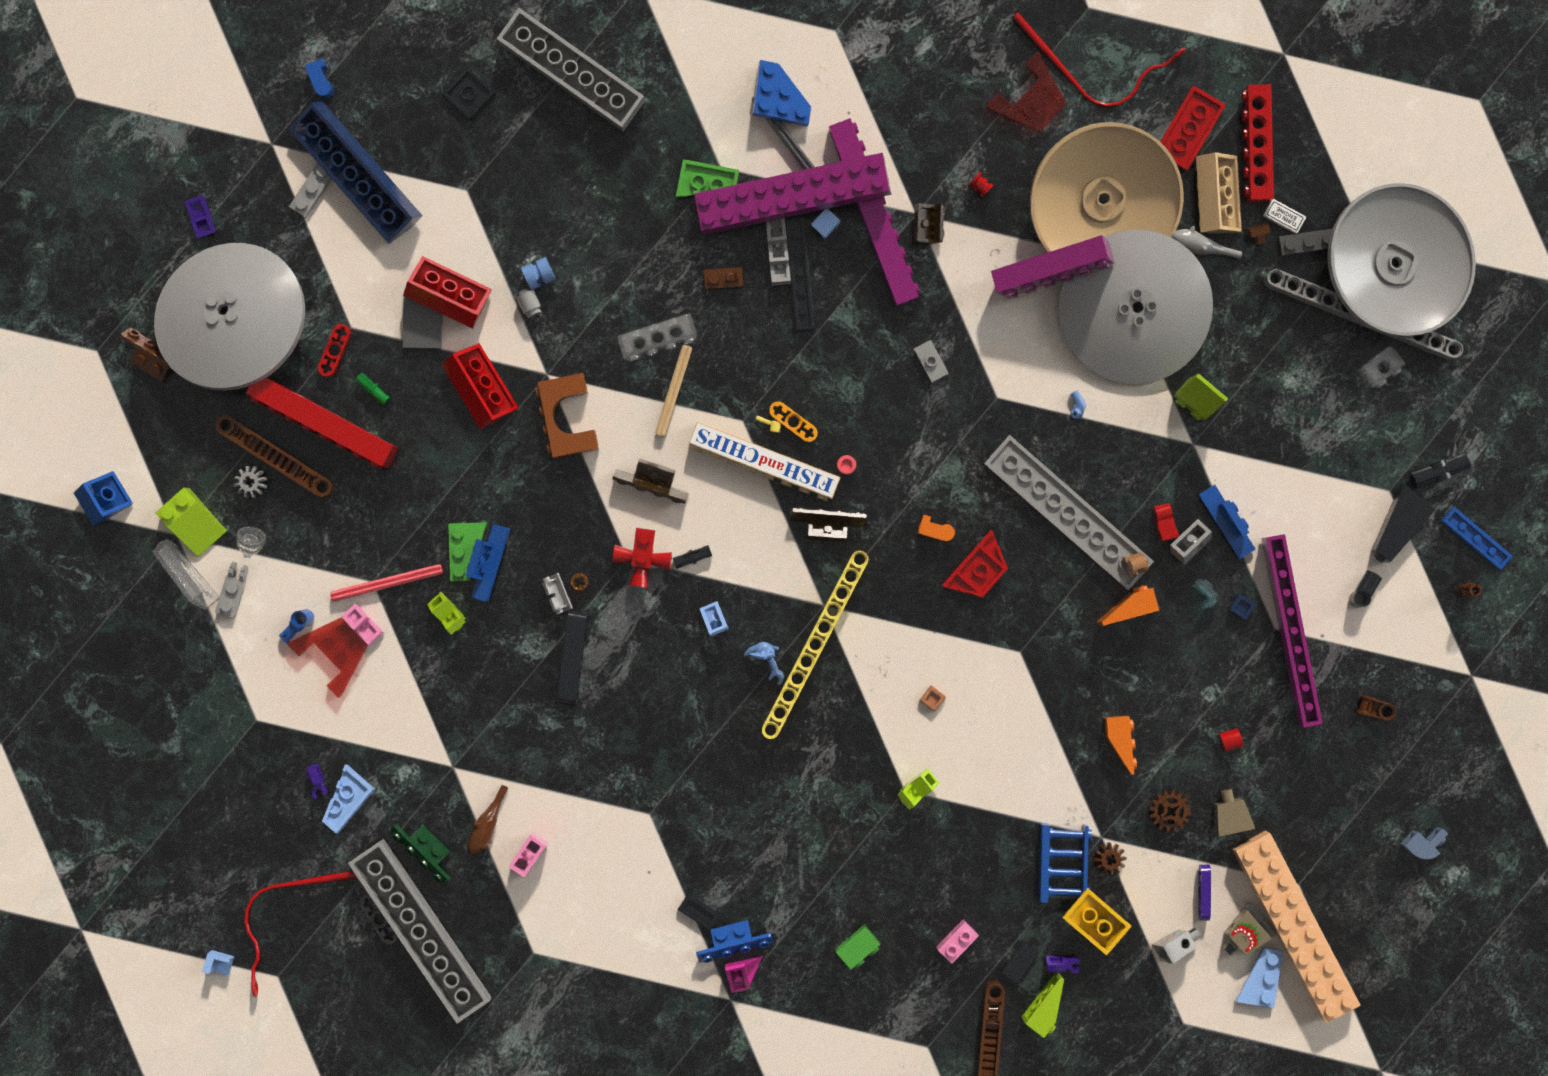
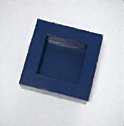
M1238 594L1229 610L1240 618L1247 620L1256 603L1242 594Z

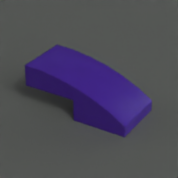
M204 195L184 201L197 238L216 232Z

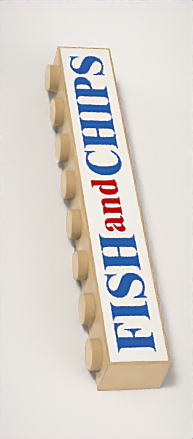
M699 422L696 423L689 444L692 445L691 449L701 453L703 450L710 452L709 456L719 460L721 457L728 459L727 463L737 467L739 464L746 466L745 470L755 474L756 471L764 473L763 477L774 480V478L782 480L781 484L792 487V484L799 487V491L810 494V491L817 494V498L827 501L828 498H833L840 480L839 476Z

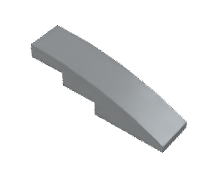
M785 218L766 222L772 286L791 284Z

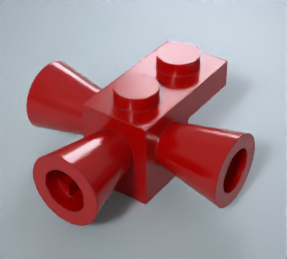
M636 528L633 550L618 545L614 546L612 564L632 562L631 566L635 567L629 584L631 586L648 588L647 568L651 569L652 565L670 571L672 552L654 553L653 546L656 530Z

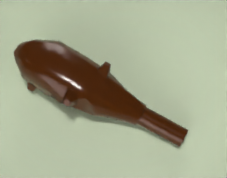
M501 785L494 801L480 815L478 820L474 822V827L468 841L470 855L480 854L483 850H486L487 844H491L500 804L508 787Z

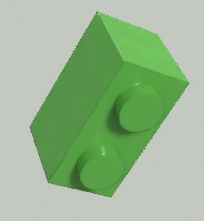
M864 924L839 945L835 951L850 969L853 967L857 969L865 962L863 959L867 955L872 956L879 950L880 942Z

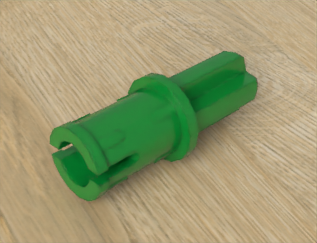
M363 373L356 377L355 382L367 392L368 396L371 395L381 406L388 402L390 397L378 387L377 383L374 384Z

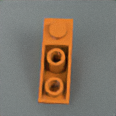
M1129 716L1104 717L1105 737L1128 773L1133 775L1134 770H1137L1136 758H1133L1135 740L1131 738V731H1134L1133 720H1130Z

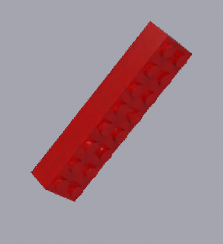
M267 377L250 385L246 391V394L250 395L249 400L262 406L267 404L266 409L279 415L285 414L283 418L292 423H302L300 427L309 432H319L318 437L329 442L334 440L335 446L346 451L352 450V455L362 460L369 459L368 463L381 470L383 467L389 468L399 450L398 447Z

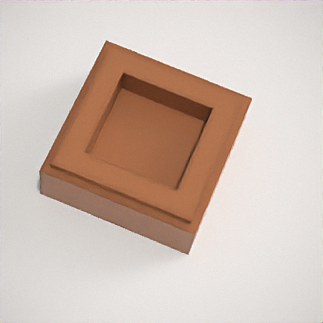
M930 685L920 698V701L935 712L946 696Z

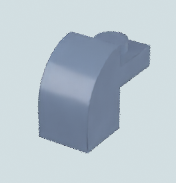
M1436 827L1425 839L1419 832L1412 830L1400 845L1416 857L1432 859L1440 854L1435 847H1439L1445 842V837L1448 833L1444 829Z

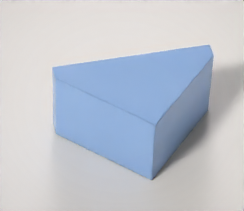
M717 601L700 608L710 637L729 629Z

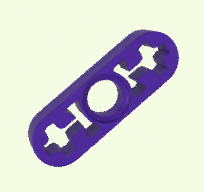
M1199 865L1198 917L1200 921H1210L1211 918L1210 865Z

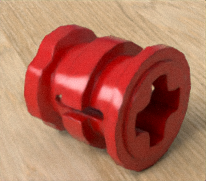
M980 172L973 178L968 187L972 186L975 188L974 191L976 193L979 192L980 196L983 197L993 187V184H989L986 178H982V173Z

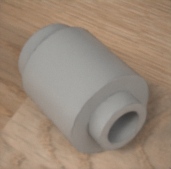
M526 288L518 292L519 296L516 298L523 314H526L527 318L541 313V305L534 290Z

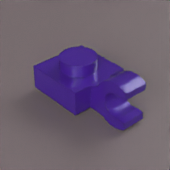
M319 764L308 766L306 775L309 782H312L314 785L312 790L313 798H318V789L322 790L324 795H327L328 790L323 783L324 779Z
M1065 955L1045 956L1047 972L1060 973L1061 971H1067V969L1072 973L1080 972L1079 966H1072L1075 963H1080L1079 957L1065 958Z

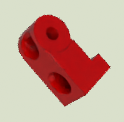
M1170 504L1154 506V520L1159 541L1179 537Z

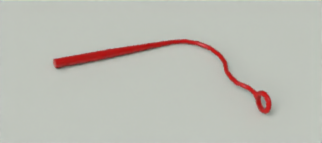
M1019 13L1013 16L1017 24L1078 91L1093 104L1103 107L1119 106L1131 99L1138 91L1142 79L1150 71L1166 67L1186 49L1185 47L1181 48L1164 64L1153 65L1145 70L1138 78L1134 90L1126 98L1119 102L1106 104L1094 100L1083 90Z
M353 871L272 885L260 889L250 899L245 909L244 923L246 932L253 941L256 950V960L251 968V990L254 997L258 996L255 969L260 960V950L248 923L249 910L253 901L263 892L272 889L358 878Z

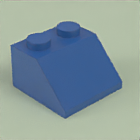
M114 471L81 484L73 493L92 525L113 517L133 504Z

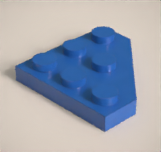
M760 60L752 116L808 127L811 113L810 104L780 64Z

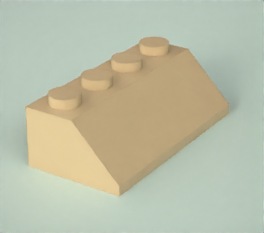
M1216 152L1196 156L1198 208L1200 214L1199 226L1201 233L1242 232L1237 156Z

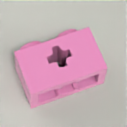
M532 832L508 867L525 878L548 843Z
M962 920L941 941L937 949L950 963H953L979 935Z

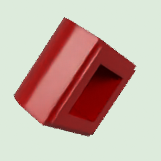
M1237 728L1218 734L1224 752L1244 746L1241 734Z

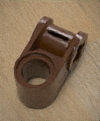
M1361 694L1362 700L1356 713L1387 721L1395 717L1396 709L1392 704ZM1385 706H1387L1390 711L1389 715L1386 717H1384L1381 713L1382 708Z

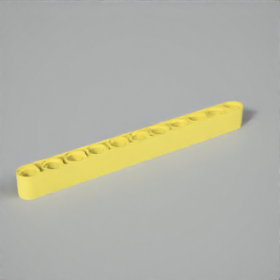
M856 551L850 557L763 724L762 733L766 738L774 739L777 737L868 563V556L865 552ZM857 554H862L865 558L862 565H857L854 562V557ZM848 571H853L856 574V579L853 582H848L845 579V574ZM839 588H844L847 591V596L844 599H839L836 595ZM830 605L837 606V615L830 616L827 609ZM822 622L829 624V630L826 633H821L818 629L819 624ZM813 639L820 641L821 645L817 650L810 648L809 644ZM804 656H808L812 660L811 665L808 667L801 665V659ZM795 673H799L803 677L800 684L792 682V676ZM787 690L794 693V698L791 701H786L783 698V693ZM780 707L785 710V715L782 718H777L774 715L776 708ZM774 725L776 727L775 734L768 735L765 732L766 726Z

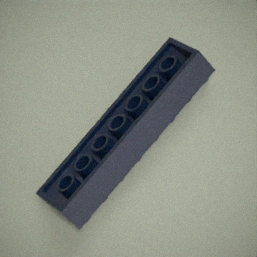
M323 101L311 103L288 128L388 244L411 229L423 216Z

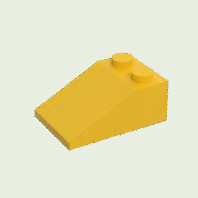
M1088 888L1062 917L1105 955H1108L1131 928L1127 921Z

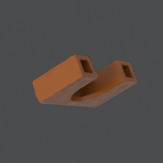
M580 373L538 382L539 387L535 389L537 398H541L542 406H539L541 417H545L546 421L543 429L545 436H549L550 443L547 444L549 455H552L555 459L599 450L595 430L574 434L565 433L557 427L554 419L555 409L562 400L568 397L588 394L585 375Z

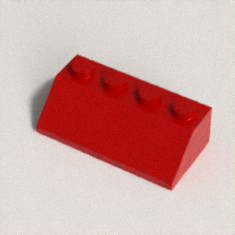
M422 256L407 281L403 296L473 329L492 289Z
M480 343L452 354L441 364L480 430L496 423L518 409L517 404Z

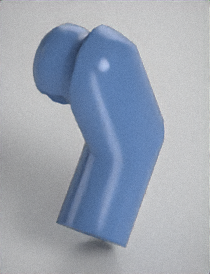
M1077 390L1070 394L1074 402L1070 415L1074 419L1081 418L1086 408V403Z

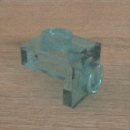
M1198 579L1193 586L1207 597L1200 607L1202 609L1207 607L1210 609L1217 602L1215 598L1218 594L1212 589L1214 586L1209 581Z

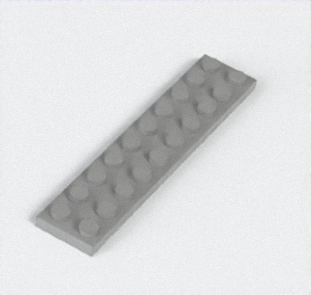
M1009 435L984 463L985 466L1125 589L1129 590L1143 573L1128 576L1123 557L1141 553V555H1145L1148 567L1154 562L1012 436Z

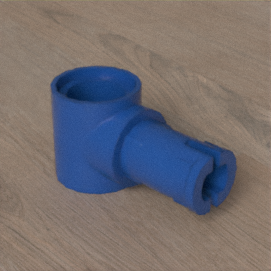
M308 609L295 611L291 615L289 625L279 634V637H284L283 641L289 643L297 632H301L305 626L313 623L314 614ZM301 614L305 617L304 623L300 620Z

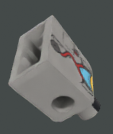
M1196 928L1190 931L1179 929L1153 943L1152 946L1162 962L1173 964L1196 949L1194 941L1201 938Z

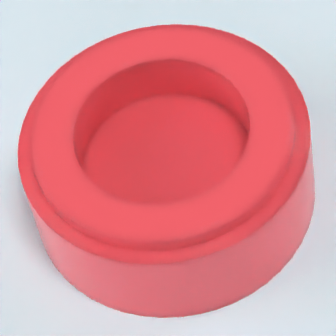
M844 455L839 458L837 468L842 474H851L856 468V461L853 457Z

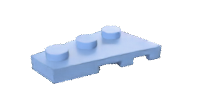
M347 764L344 765L340 781L338 780L336 791L322 820L336 834L343 829L375 790Z
M1262 947L1252 966V971L1245 980L1240 994L1235 999L1236 1002L1269 1008L1275 1007L1283 956L1282 950Z

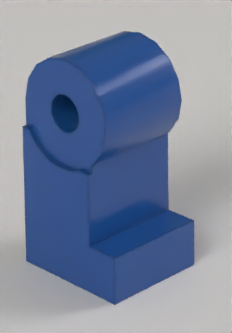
M321 58L304 65L316 93L321 98H330L333 95L334 89L330 82L327 81L324 73L328 69L326 62Z

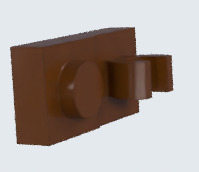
M742 267L704 270L705 290L743 287Z

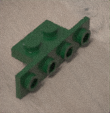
M397 824L393 826L389 831L392 838L396 842L401 843L405 847L406 852L419 861L423 869L430 871L436 882L445 885L451 877L437 864L450 851L424 825L411 837Z

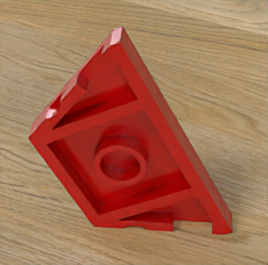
M992 530L985 535L942 584L943 587L983 597L1005 573L1008 567Z

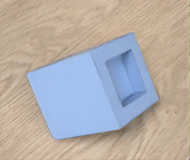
M825 209L814 220L812 227L825 240L840 224V220L829 209Z
M212 950L207 953L202 972L210 974L214 971L228 975L234 956Z

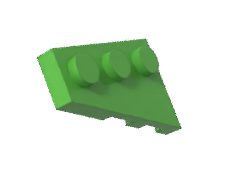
M683 159L676 198L694 196L695 193L736 185L739 170Z
M487 522L448 524L450 581L471 580L470 577L466 576L467 566L470 562L476 539L483 540Z

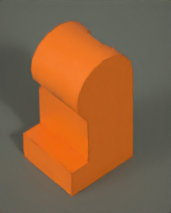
M922 516L917 534L941 541H949L954 537L955 531L951 525L935 524L930 522V516Z

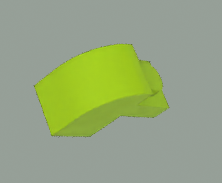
M442 592L427 604L431 612L442 622L445 629L451 635L455 631L460 630L465 623L464 619L466 618Z
M927 768L903 786L897 795L901 802L910 810L923 797L932 792L938 786L939 781Z

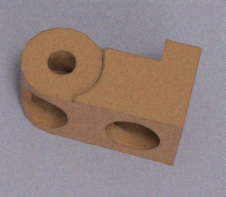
M1136 553L1123 557L1128 576L1149 571L1145 555Z

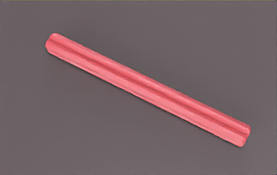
M438 564L331 591L330 595L332 601H338L443 574V569Z

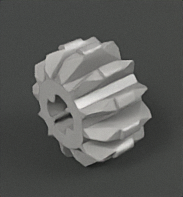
M246 466L245 471L240 469L241 477L235 476L239 483L234 484L235 487H241L237 491L238 494L244 493L245 498H248L250 495L252 498H256V492L262 495L263 491L261 488H267V485L262 483L268 480L266 477H262L264 471L258 472V467L255 466L252 470L250 466ZM249 478L254 480L253 486L247 484V481H250Z

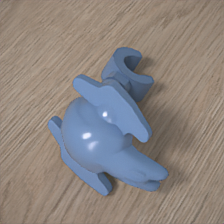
M760 642L749 647L744 656L750 655V657L767 659L771 668L769 680L773 676H777L779 678L777 684L780 685L784 680V673L778 670L774 660V650H779V647L772 646L767 642Z

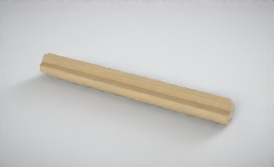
M683 345L655 431L657 436L665 437L692 352V347Z

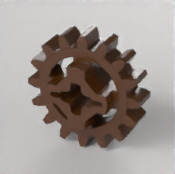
M1163 790L1162 796L1158 793L1156 794L1157 800L1151 799L1154 805L1148 808L1153 811V813L1149 814V817L1155 818L1152 823H1159V829L1165 826V831L1169 832L1170 828H1172L1176 832L1177 826L1184 828L1183 821L1189 822L1186 816L1191 815L1187 811L1191 805L1185 804L1188 799L1186 797L1181 798L1182 793L1178 792L1175 795V791L1170 790L1168 794L1166 790ZM1174 798L1176 799V801L1171 803L1168 802L1166 799ZM1159 804H1160V805H1161V810H1160V812L1158 813V806H1159ZM1168 807L1173 808V809H1172V812H1173L1172 815H1170V814L1167 813V812H1168V810H1167ZM1182 808V814L1179 817V810ZM1171 819L1174 823H1164L1163 821Z

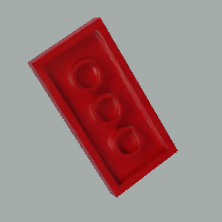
M1195 86L1191 87L1160 140L1172 155L1177 166L1184 171L1189 169L1226 104Z

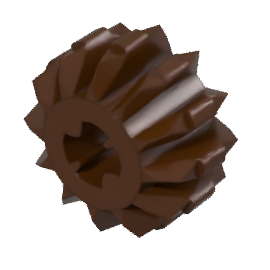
M1107 842V848L1101 844L1100 848L1102 851L1095 850V853L1099 855V857L1093 858V861L1099 862L1095 867L1097 869L1102 868V874H1105L1108 870L1110 876L1113 875V869L1116 873H1120L1118 866L1124 868L1125 865L1121 861L1127 860V857L1121 856L1125 851L1123 849L1118 850V844L1112 847L1111 843ZM1110 854H1112V858H1114V861H1109L1108 863L1106 857L1111 856Z

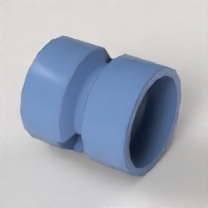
M546 257L537 260L535 265L530 263L521 267L531 290L540 287L542 282L547 284L556 280Z

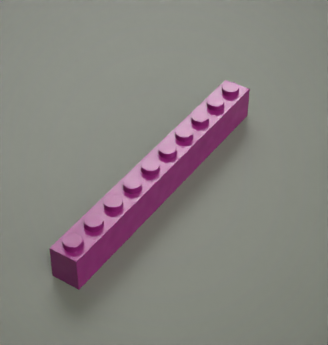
M851 118L829 126V132L840 161L865 156L864 151H866L863 141L858 139L857 133H859L856 122L852 123ZM879 197L856 202L895 306L898 307L917 300L920 290L917 283L912 281L911 276H913L911 266L905 263L904 258H907L903 247H899L897 242L900 238L897 230H893L891 226L893 219L890 212L885 210V198Z
M1281 534L1261 538L1298 726L1305 728L1320 725L1323 723L1286 536Z

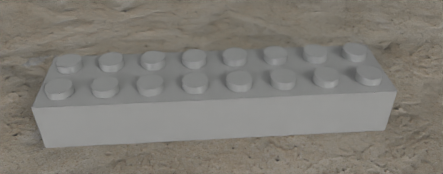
M520 8L517 9L497 37V41L502 47L623 132L645 102V98L641 93Z

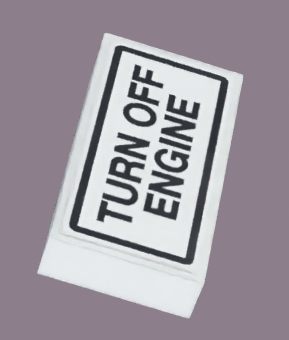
M1275 199L1269 203L1263 214V217L1294 234L1299 232L1306 219V216Z

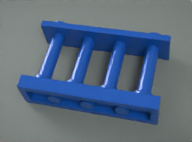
M1040 823L1038 892L1040 903H1048V898L1052 896L1080 897L1087 888L1090 890V887H1087L1088 841L1092 840V830L1089 829L1088 825L1082 824V831L1053 830L1048 823ZM1053 838L1082 839V850H1053L1050 847V840H1053ZM1053 857L1082 858L1081 870L1052 869V867H1049V859ZM1081 877V889L1052 888V886H1049V878Z

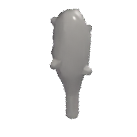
M1192 226L1190 229L1176 230L1171 235V238L1180 242L1194 255L1223 254L1240 259L1242 256L1241 251L1219 245L1195 231V226Z

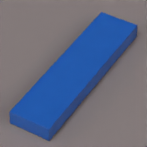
M1452 507L1440 521L1498 571H1501L1513 557L1455 507Z

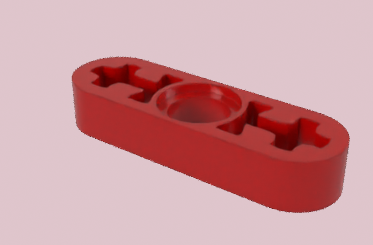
M338 324L333 328L318 365V371L321 375L325 377L335 375L351 337V330L348 326ZM345 328L344 331L347 334L340 339L341 342H344L343 345L333 342L334 338L338 340L340 337L337 333L338 330ZM333 345H337L340 348L337 356L330 354V348ZM328 356L329 358L336 360V362L334 363L333 361H331L330 367L332 368L331 372L327 371V373H325V369H323V366L328 365L330 361L326 359V357Z

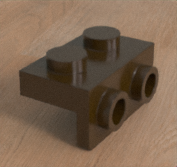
M915 204L913 242L925 244L943 242L945 235L943 229L945 218L944 204Z

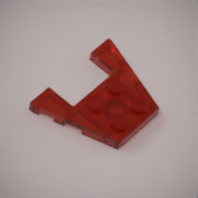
M1037 51L1025 64L1039 78L1014 106L997 93L986 107L1040 133L1067 103L1056 82L1051 77L1048 67L1044 64L1041 54Z
M342 617L287 643L298 656H301L311 645L315 644L341 671L327 685L338 698L343 695L369 646Z

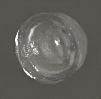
M243 527L238 530L236 534L237 547L243 553V557L250 559L254 554L261 551L266 542V535L263 531L255 527Z

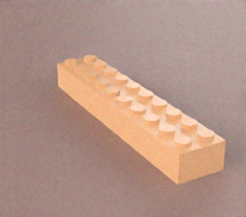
M1264 831L1231 848L1321 1020L1328 1023L1360 1006L1271 834Z

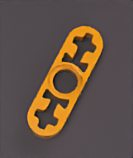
M774 402L770 406V415L805 442H812L816 439L817 429L784 403ZM782 406L781 411L785 414L787 411L790 412L785 422L781 420L783 418L781 414L774 415V407ZM793 416L799 419V425L794 428L788 425V419ZM802 422L806 424L804 426L806 430H810V428L813 429L812 434L814 435V437L809 436L808 438H805L804 436L806 433L801 430L800 433L797 432V430L801 427Z

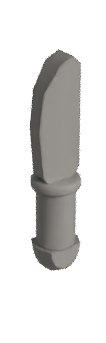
M1245 903L1246 908L1271 937H1274L1276 931L1267 922L1261 911L1254 904Z

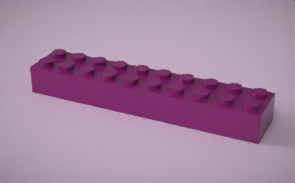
M877 153L695 193L694 195L701 231L704 235L889 196L892 193L883 153Z

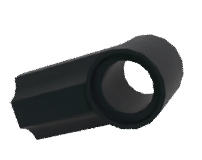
M1366 570L1355 591L1350 594V604L1355 608L1368 606L1382 578L1375 572ZM1358 594H1361L1364 598L1362 604L1357 602Z

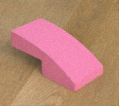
M356 603L341 616L370 646L384 633Z

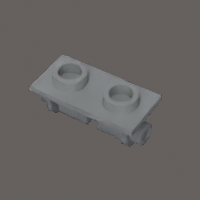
M559 573L543 578L544 583L542 585L547 596L553 595V598L549 599L553 612H556L557 615L572 609L570 599Z

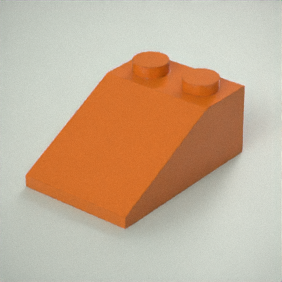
M1147 585L1133 588V592L1128 593L1097 621V624L1105 626L1159 611L1154 589L1147 588Z

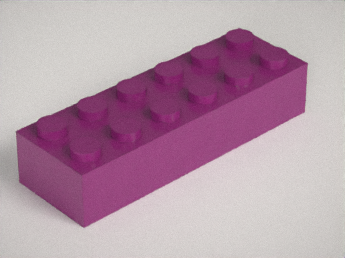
M1103 235L992 270L991 274L996 292L1010 300L1017 298L1018 294L1023 292L1026 294L1037 291L1036 288L1042 286L1044 288L1052 287L1055 285V282L1061 280L1062 282L1071 281L1073 276L1089 275L1092 273V270L1098 268L1099 270L1108 269L1115 262L1109 241Z

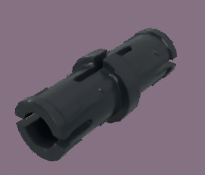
M709 545L693 551L692 549L688 550L683 555L673 557L676 569L692 563L693 565L697 564V561L712 557Z

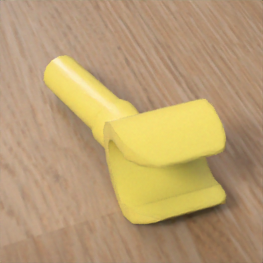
M760 416L756 417L755 420L770 425L771 432L780 433L781 424L779 422L767 420Z

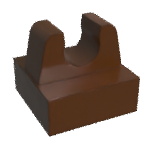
M1261 224L1246 228L1247 236L1254 238L1255 244L1261 245L1266 243L1265 234L1270 233L1269 225Z

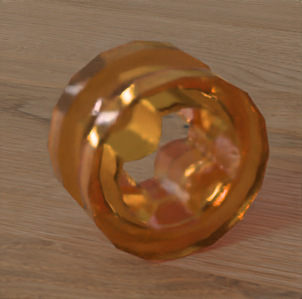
M582 573L575 574L571 579V585L576 590H584L589 584L587 576ZM583 577L585 579L583 580V582L585 581L584 586L580 585L577 587L575 579Z

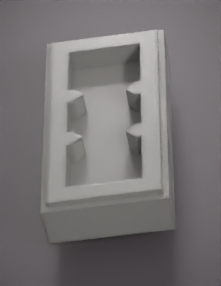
M931 340L913 349L931 383L949 374Z

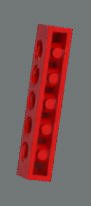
M1271 84L1248 85L1242 91V102H1245V110L1242 111V121H1245V129H1243L1242 137L1243 140H1246V148H1243V159H1246L1243 177L1246 178L1247 186H1244V197H1247V203L1271 202L1274 199ZM1252 102H1258L1260 110L1254 109ZM1253 121H1258L1261 124V128H1254ZM1253 140H1259L1261 148H1256L1253 145ZM1259 159L1262 166H1255L1253 160ZM1254 178H1260L1262 186L1255 185Z

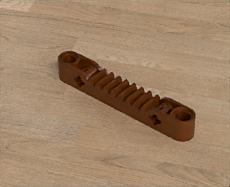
M225 415L220 416L216 420L215 428L220 434L315 495L329 497L334 493L335 486L330 479L288 454L235 418ZM225 421H230L231 427L225 431L223 424ZM323 482L328 486L327 491L324 493L319 490V486Z
M995 980L989 981L984 988L977 1076H998L1005 990L1001 983ZM993 987L999 988V993L996 996H991L989 993Z

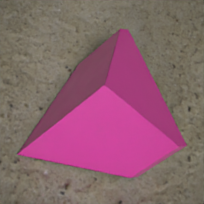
M763 955L725 964L732 993L750 989L751 982Z

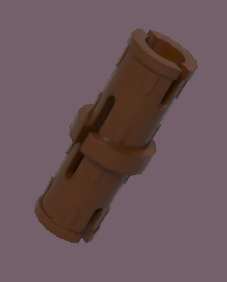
M1466 583L1459 586L1458 592L1461 596L1473 598L1482 593V588L1478 584Z

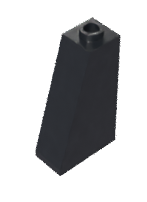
M1402 485L1398 488L1371 549L1375 553L1374 557L1381 563H1391L1435 511L1434 508L1407 485Z

